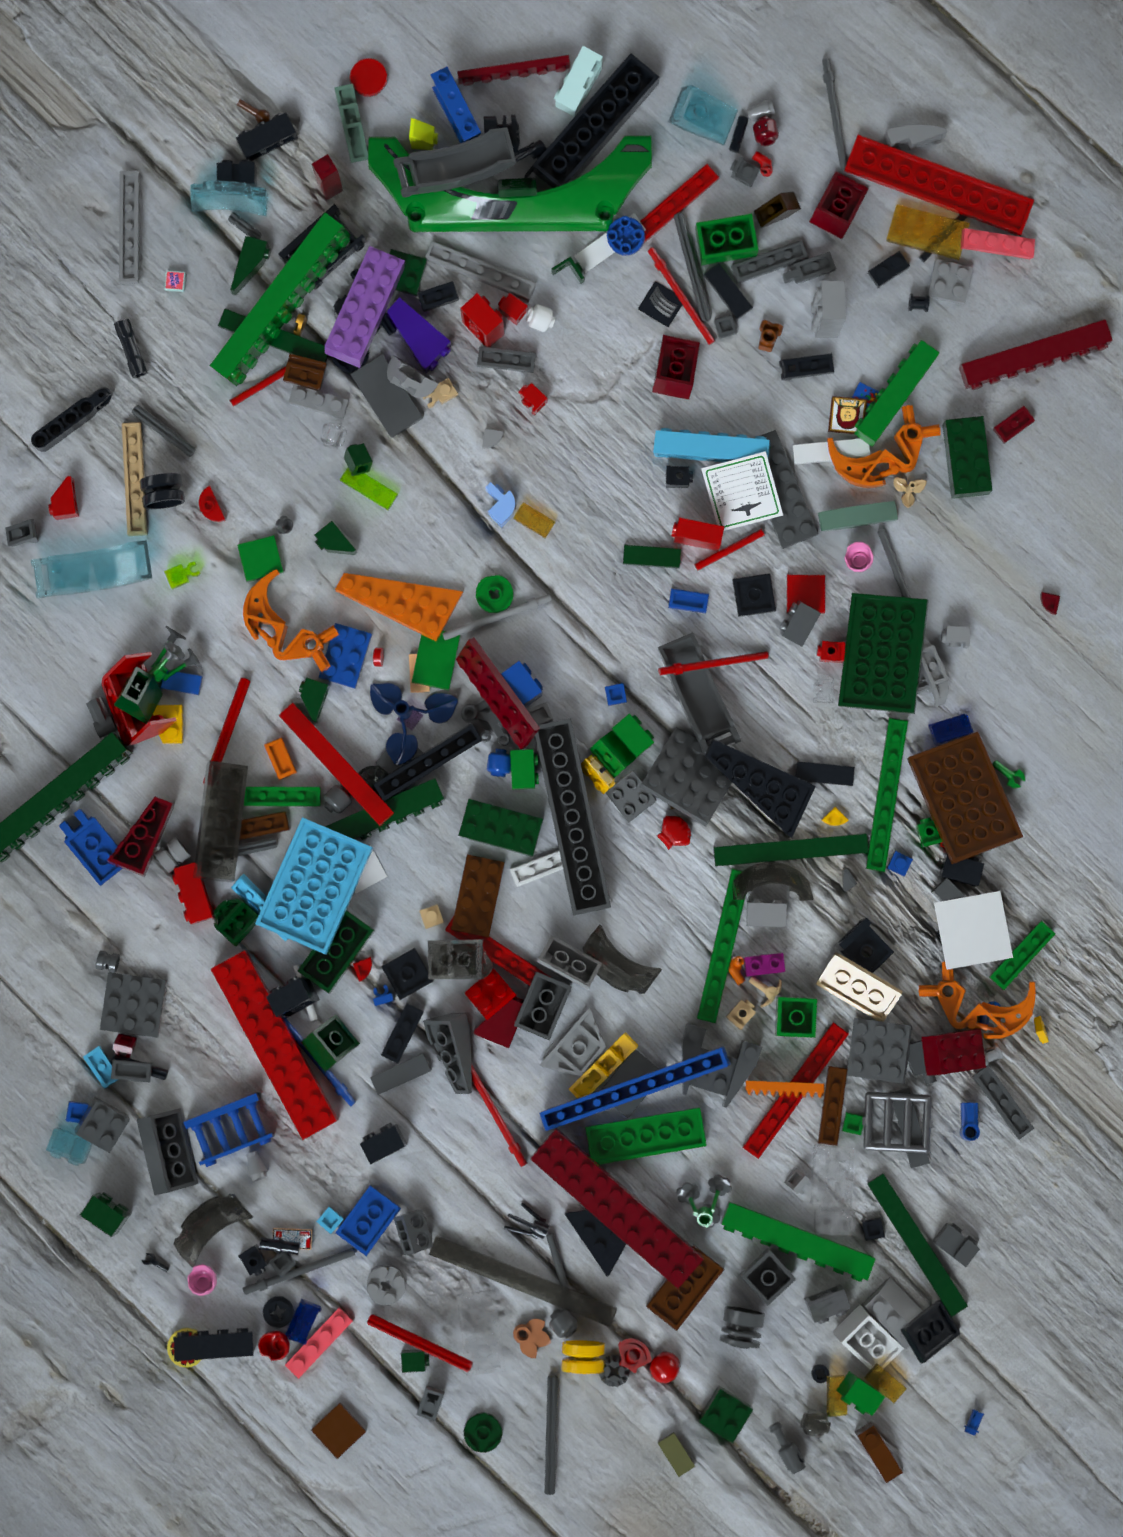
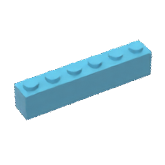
M661 428L660 431L656 430L653 453L655 457L724 463L766 451L769 462L770 440H766L767 438L764 436H755L754 439L747 438V435L742 434L730 437L726 433L710 435L709 432L699 431L698 434H695L689 430L672 432V429Z

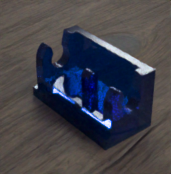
M965 713L928 725L934 745L974 732L969 717Z
M301 1298L285 1335L292 1341L306 1345V1338L318 1312L322 1310L321 1306Z

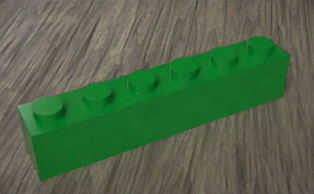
M923 340L918 345L913 344L908 351L911 355L907 360L905 358L902 359L898 365L900 369L898 373H892L887 380V383H889L886 389L882 387L876 396L878 398L875 404L871 403L866 409L867 416L864 419L860 418L854 426L857 428L854 434L872 447L940 354V352Z

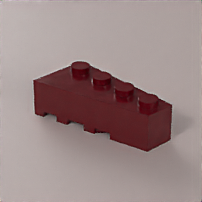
M155 796L123 841L117 846L114 853L108 858V863L145 877L174 809L173 803Z

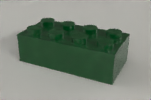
M984 416L945 420L942 427L951 499L989 495L993 490Z
M468 799L458 836L533 857L543 819Z
M346 910L327 955L312 949L297 971L328 994H331L375 930Z

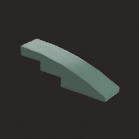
M353 84L334 87L350 161L354 163L368 160V151Z
M895 501L858 505L818 513L821 531L850 529L898 520Z

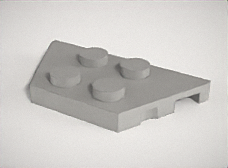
M589 1008L540 1064L542 1067L581 1077L606 1048Z

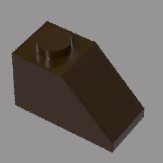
M785 192L778 194L754 210L760 227L763 228L788 218L799 211L801 207L794 192Z

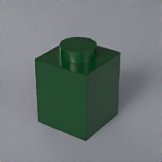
M352 444L346 448L344 460L351 475L356 476L370 472L373 461L365 444Z
M420 1349L402 1350V1373L426 1371V1366H430L429 1354H425Z

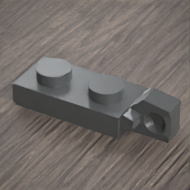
M826 252L795 263L794 266L790 267L791 271L784 273L782 278L784 283L794 280L796 284L836 271V267L830 252Z

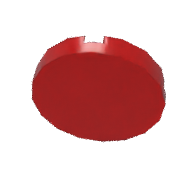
M366 58L359 60L351 69V84H353L354 90L362 96L371 97L378 95L387 85L386 69L381 62L375 59Z

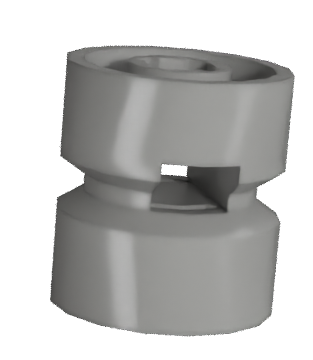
M177 837L170 840L166 848L162 847L154 853L158 861L169 873L178 867V862L183 863L191 857Z

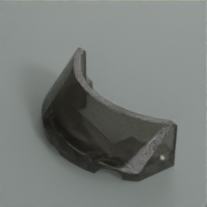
M758 863L745 869L733 880V900H744L745 895L749 891H753L754 888L766 884L788 885L789 891L795 892L799 896V901L813 900L808 879L797 869L784 863Z
M600 924L582 948L584 954L602 963L597 975L610 986L627 993L632 990L637 991L639 994H645L662 971L661 968L647 967L635 963L621 954L609 941L603 926Z
M229 1194L223 1198L219 1196L213 1197L193 1210L180 1226L182 1231L179 1237L174 1240V1246L180 1256L191 1267H194L202 1249L216 1233L237 1221L252 1219L253 1215L235 1194Z

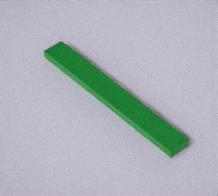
M888 718L865 868L868 870L881 872L886 870L908 725L906 720Z
M735 869L731 870L697 1019L716 1024L751 873Z

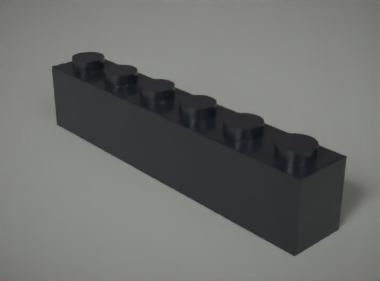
M469 724L373 783V786L380 798L385 801L481 742L482 739L473 724Z

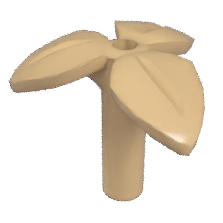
M897 477L893 480L897 491L906 492L901 497V500L907 508L913 506L915 502L912 492H922L927 484V481L922 479L911 481L909 484L903 478Z
M754 976L749 980L752 985L764 992L768 998L764 1004L760 1005L761 1007L771 1004L782 987V980L780 979L777 987L767 986Z

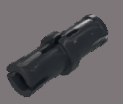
M261 1237L259 1250L275 1251L276 1254H281L282 1252L298 1255L300 1249L299 1242L283 1241V1238L276 1240Z

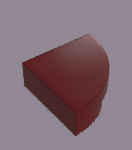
M1041 592L1040 600L1042 606L1050 614L1056 615L1060 596Z

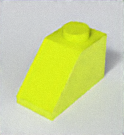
M411 118L409 132L411 149L434 150V144H438V133H435V127Z

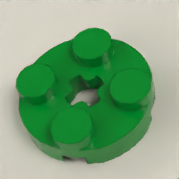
M500 575L487 576L478 583L476 600L484 611L496 614L507 610L512 604L514 592L511 583L506 578ZM491 590H492V591H496V590L499 591V592H498V595H499V598H498V599H497V598H494V599H491V598H490V597H491V594H490V591H491Z

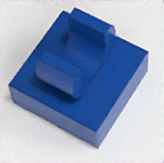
M383 985L385 989L383 994H379L377 988H374V994L377 996V998H373L375 1006L395 1001L393 993L388 994L389 988L387 985Z

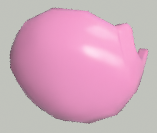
M854 542L847 547L844 558L849 569L854 572H864L871 567L874 555L869 545L864 542Z
M204 1264L194 1266L187 1277L188 1288L193 1294L199 1296L210 1294L217 1285V1276L213 1269Z

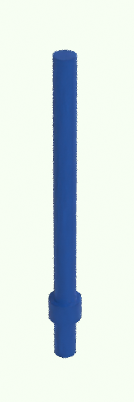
M283 1018L297 1044L332 1084L337 1095H341L350 1107L354 1105L356 1101L348 1093V1088L343 1083L341 1084L330 1070L325 1072L301 1043L304 1040L287 1018Z

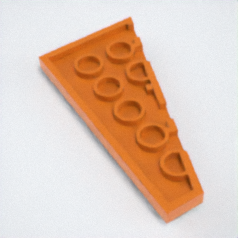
M348 573L343 574L335 588L336 592L436 642L463 595V591Z

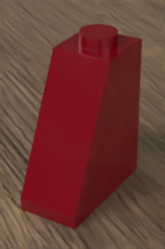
M515 996L489 1020H485L479 1025L473 1034L509 1048L518 1028L514 1024L524 1000Z

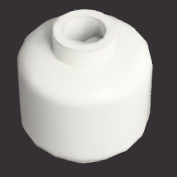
M535 305L529 308L526 321L530 328L545 332L548 328L553 327L555 317H553L552 309Z

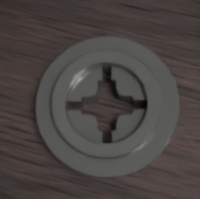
M610 1355L604 1358V1372L599 1373L602 1382L609 1387H618L624 1384L630 1375V1370L619 1365L621 1356ZM608 1365L613 1368L619 1367L618 1373L620 1377L616 1375L609 1376L611 1370Z

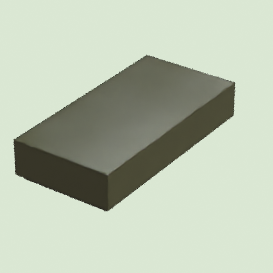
M674 1432L658 1442L678 1477L695 1467Z

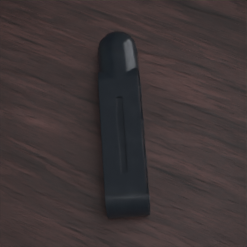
M101 387L88 397L77 401L36 431L31 437L32 445L41 452L51 449L92 419L99 410L108 405L112 398L111 391L107 387ZM87 404H91V410L88 412H84V406ZM75 415L76 420L73 423H68V418ZM55 427H61V431L58 434H53L52 431ZM40 438H45V443L38 446L37 441Z

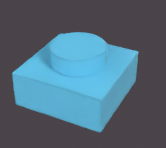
M329 1206L316 1222L332 1234L344 1218Z

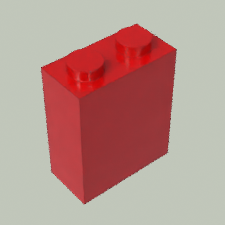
M679 517L678 523L674 522L671 536L675 537L674 543L719 551L724 526Z

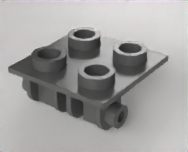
M634 770L606 792V795L628 823L657 801L651 793L640 787L642 781Z

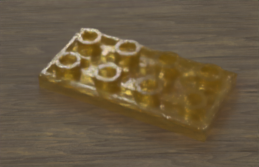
M896 205L886 242L960 260L962 253V230L969 228L970 223Z

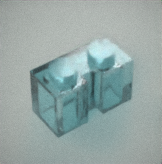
M57 1127L53 1130L46 1151H49L52 1157L58 1159L64 1157L69 1159L68 1163L79 1166V1164L86 1162L92 1143Z

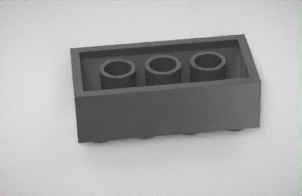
M181 1108L136 1119L154 1195L197 1185L198 1179L186 1128L183 1123Z

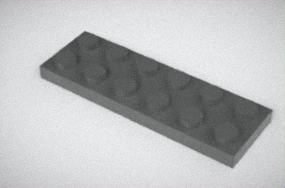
M773 430L761 436L766 437V440H770L769 465L783 516L771 518L770 520L781 548L784 549L818 536V533L777 431Z

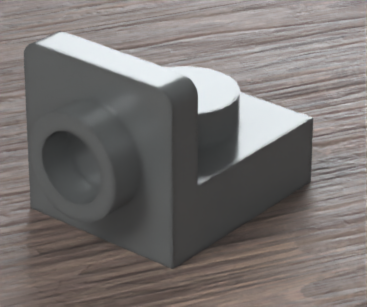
M740 156L738 161L734 160L730 168L732 171L731 178L749 187H752L760 171L759 168L744 161L742 156Z

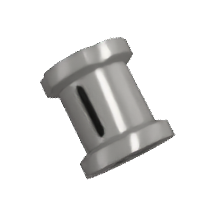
M997 1043L984 1050L986 1066L989 1065V1062L996 1059H1004Z

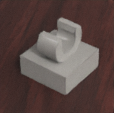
M797 1168L784 1182L797 1194H804L802 1189L806 1184L809 1187L811 1186L810 1179Z

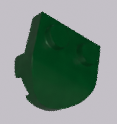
M240 899L224 900L214 911L215 923L213 924L218 932L237 947L254 928L259 915Z

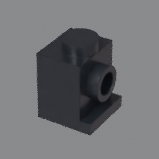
M666 466V488H689V483H693V471H689V466ZM682 473L683 478L678 479L676 474Z
M257 1244L238 1255L250 1276L252 1274L258 1276L266 1271L264 1267L268 1265V1262ZM256 1259L257 1265H251L250 1260Z

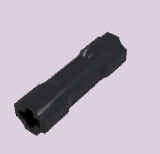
M123 319L114 323V327L123 347L132 378L145 376L148 372L135 340L130 320Z

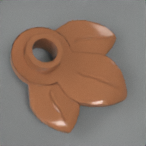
M536 1318L531 1319L527 1324H519L515 1327L513 1337L516 1342L520 1343V1349L524 1355L536 1358L537 1347H544L551 1343L548 1334L542 1330L545 1321ZM521 1330L526 1331L527 1335L525 1337L519 1335Z

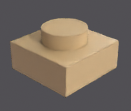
M438 904L419 911L426 929L444 923Z

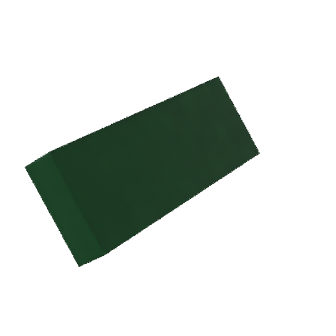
M624 545L623 565L680 569L681 549Z

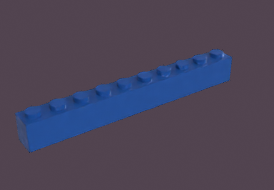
M723 1046L549 1108L539 1114L545 1131L728 1067L731 1064Z

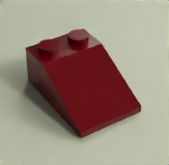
M836 171L809 222L843 239L869 188Z
M663 335L654 377L653 393L689 400L694 383L700 342Z

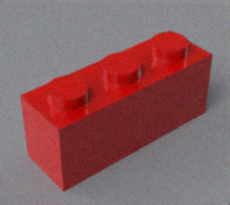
M193 862L174 868L172 877L175 885L178 884L180 892H178L180 903L185 905L186 910L183 913L186 922L189 921L193 925L215 918L199 864Z

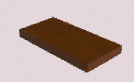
M695 1245L692 1247L703 1255L704 1260L679 1289L666 1279L646 1305L650 1311L676 1331L725 1270Z

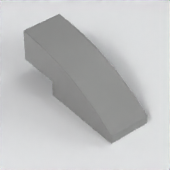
M906 125L886 130L884 137L888 146L896 148L907 144L909 150L945 138L947 129L933 125Z

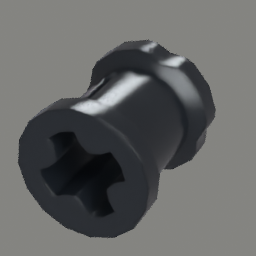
M910 294L908 310L917 309L928 312L930 296L926 295L924 297Z

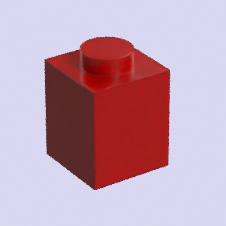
M511 293L507 297L503 296L498 303L499 312L515 325H518L528 312V306Z

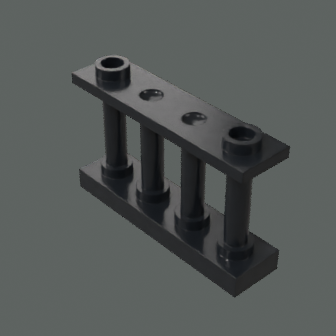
M335 204L324 213H327L344 226L351 235L349 237L351 244L344 251L340 249L337 259L333 263L330 262L326 267L325 275L322 278H317L314 290L319 288L323 283L322 280L355 251L359 252L362 250L366 242L363 234L356 238L339 219L341 212ZM323 214L278 253L284 263L289 261Z

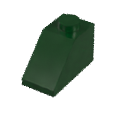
M333 521L314 534L317 539L314 542L321 551L325 549L328 553L357 554L356 549Z
M306 677L305 682L302 681L299 688L300 696L312 720L318 723L330 686Z

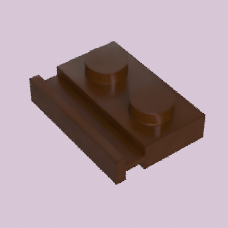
M289 354L283 382L320 391L327 363Z

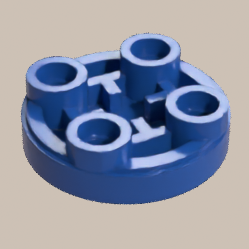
M623 216L616 219L610 225L607 232V241L614 252L619 255L629 256L642 248L645 241V232L642 225L636 219Z

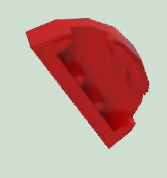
M209 485L202 491L199 497L200 511L211 521H226Z

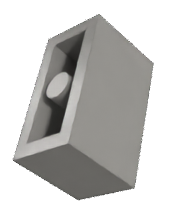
M751 899V903H747L746 926L785 928L787 904H782V900H771V903H763V899Z

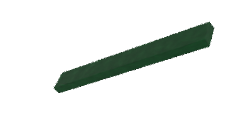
M867 834L721 846L713 847L716 867L868 853Z
M882 1173L868 1182L867 1185L951 1317L967 1308L968 1305L885 1175Z

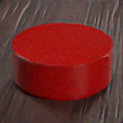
M376 647L373 652V664L375 667H382L384 650L383 648Z

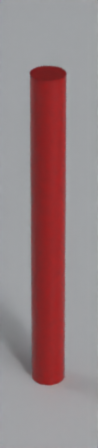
M286 366L229 400L234 407L282 378Z
M760 529L694 564L696 570L699 571L763 537L764 532Z

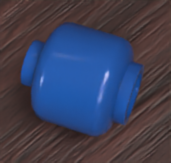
M495 749V752L488 754L487 771L491 772V776L506 777V774L511 772L510 754H506L507 750Z

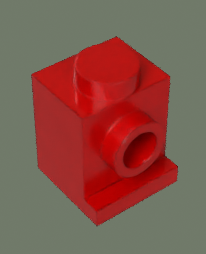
M532 383L528 386L524 385L518 392L522 398L521 402L528 409L532 408L534 416L548 403V398Z
M821 641V644L817 645L816 656L820 657L819 662L843 663L845 642ZM828 648H833L834 654H829Z

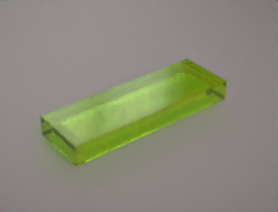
M348 468L340 479V482L389 511L398 496L396 492L365 473L352 476Z

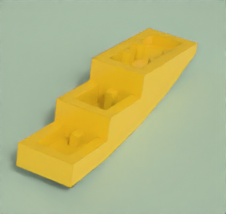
M625 1032L579 1077L569 1090L577 1098L591 1094L639 1045Z

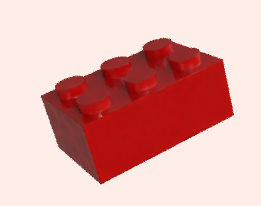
M476 293L460 308L462 323L485 347L490 348L504 335V321L502 320L504 317L497 309L493 310L489 306L491 303L484 295L480 296Z

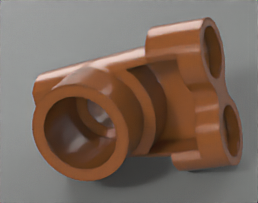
M762 320L759 328L761 336L758 348L771 352L777 337L782 334L783 326Z

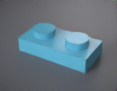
M101 1046L96 1047L83 1056L104 1089L118 1081L111 1079L112 1063Z

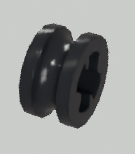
M818 1364L811 1371V1376L817 1383H824L829 1379V1371L824 1365ZM824 1369L825 1377L818 1379L815 1372Z

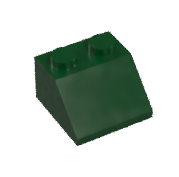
M336 1014L301 1041L325 1072L360 1044Z

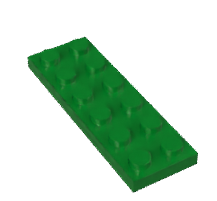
M700 1107L585 1127L590 1157L599 1165L707 1146Z

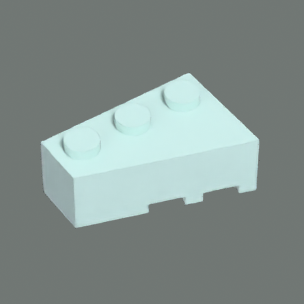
M582 46L570 72L564 78L562 89H558L554 99L556 100L557 108L574 117L577 115L602 71L603 56Z

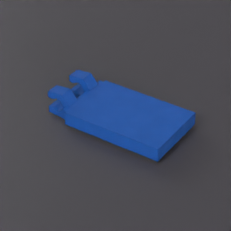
M79 809L74 815L81 822L80 826L73 830L68 822L64 821L59 827L66 835L64 837L65 844L99 886H102L122 870V868L112 865L107 861L118 845L95 817L91 816L88 818L83 810Z

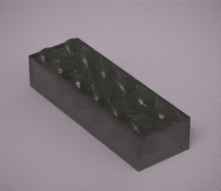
M209 761L206 765L193 878L229 883L235 881L248 766Z

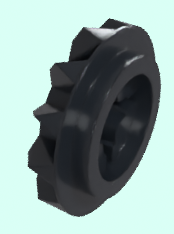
M275 1296L269 1299L263 1307L264 1320L274 1328L285 1327L293 1319L294 1307L290 1300L283 1296ZM277 1305L280 1309H286V1311H284L281 1314V1320L277 1314H270L276 1310Z

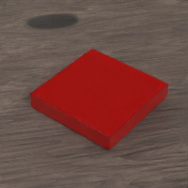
M787 575L786 613H789L788 611L793 602L797 604L799 600L821 614H825V575Z

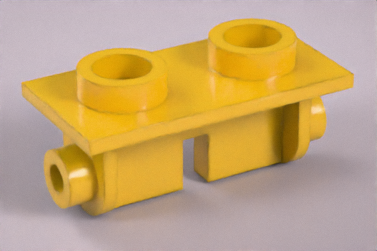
M591 754L581 763L582 772L592 780L595 788L604 795L616 784L614 782L615 779L607 770L603 773L599 771L604 766L596 756L593 757Z

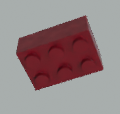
M981 1029L921 1037L926 1076L986 1068Z

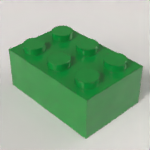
M752 213L697 222L695 225L701 266L755 257L758 254L759 249Z

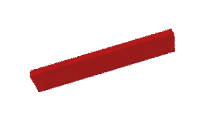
M708 164L703 166L640 221L646 229L644 231V243L668 224L675 214L682 212L719 180L720 177Z
M453 918L445 928V931L529 986L536 972L550 977L490 936L487 938L451 930Z

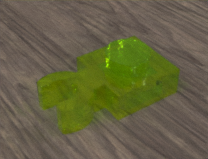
M190 562L187 568L180 564L164 571L172 590L189 583V576L198 577L201 574L200 571H191V568L197 565L196 562Z

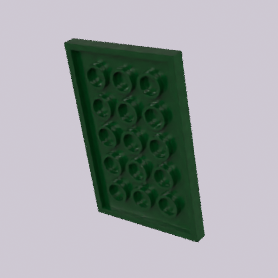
M852 593L838 702L839 707L915 714L928 599Z

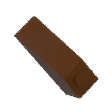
M872 1422L855 1431V1434L886 1483L903 1473Z

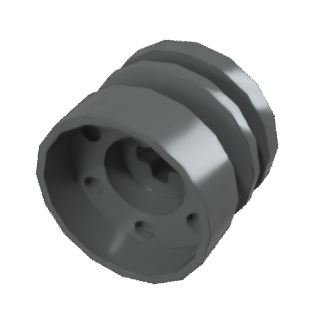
M725 1306L723 1320L731 1323V1326L721 1328V1331L729 1335H720V1341L737 1348H760V1342L752 1338H761L762 1334L754 1331V1328L763 1327L765 1314L751 1309Z

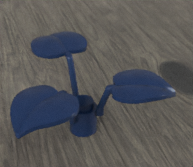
M371 684L370 697L376 711L383 715H389L394 710L402 724L403 734L394 733L386 742V751L395 765L408 762L418 749L417 738L414 735H407L405 719L411 716L413 710L424 714L428 713L429 719L432 722L440 724L447 722L453 716L458 704L456 697L450 694L436 693L430 695L425 700L424 704L427 710H423L413 705L409 706L406 701L402 700V692L394 684Z

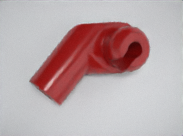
M756 151L752 159L760 164L762 176H771L773 172L771 159Z

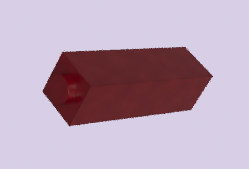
M328 154L312 163L317 185L327 200L343 191L338 170Z

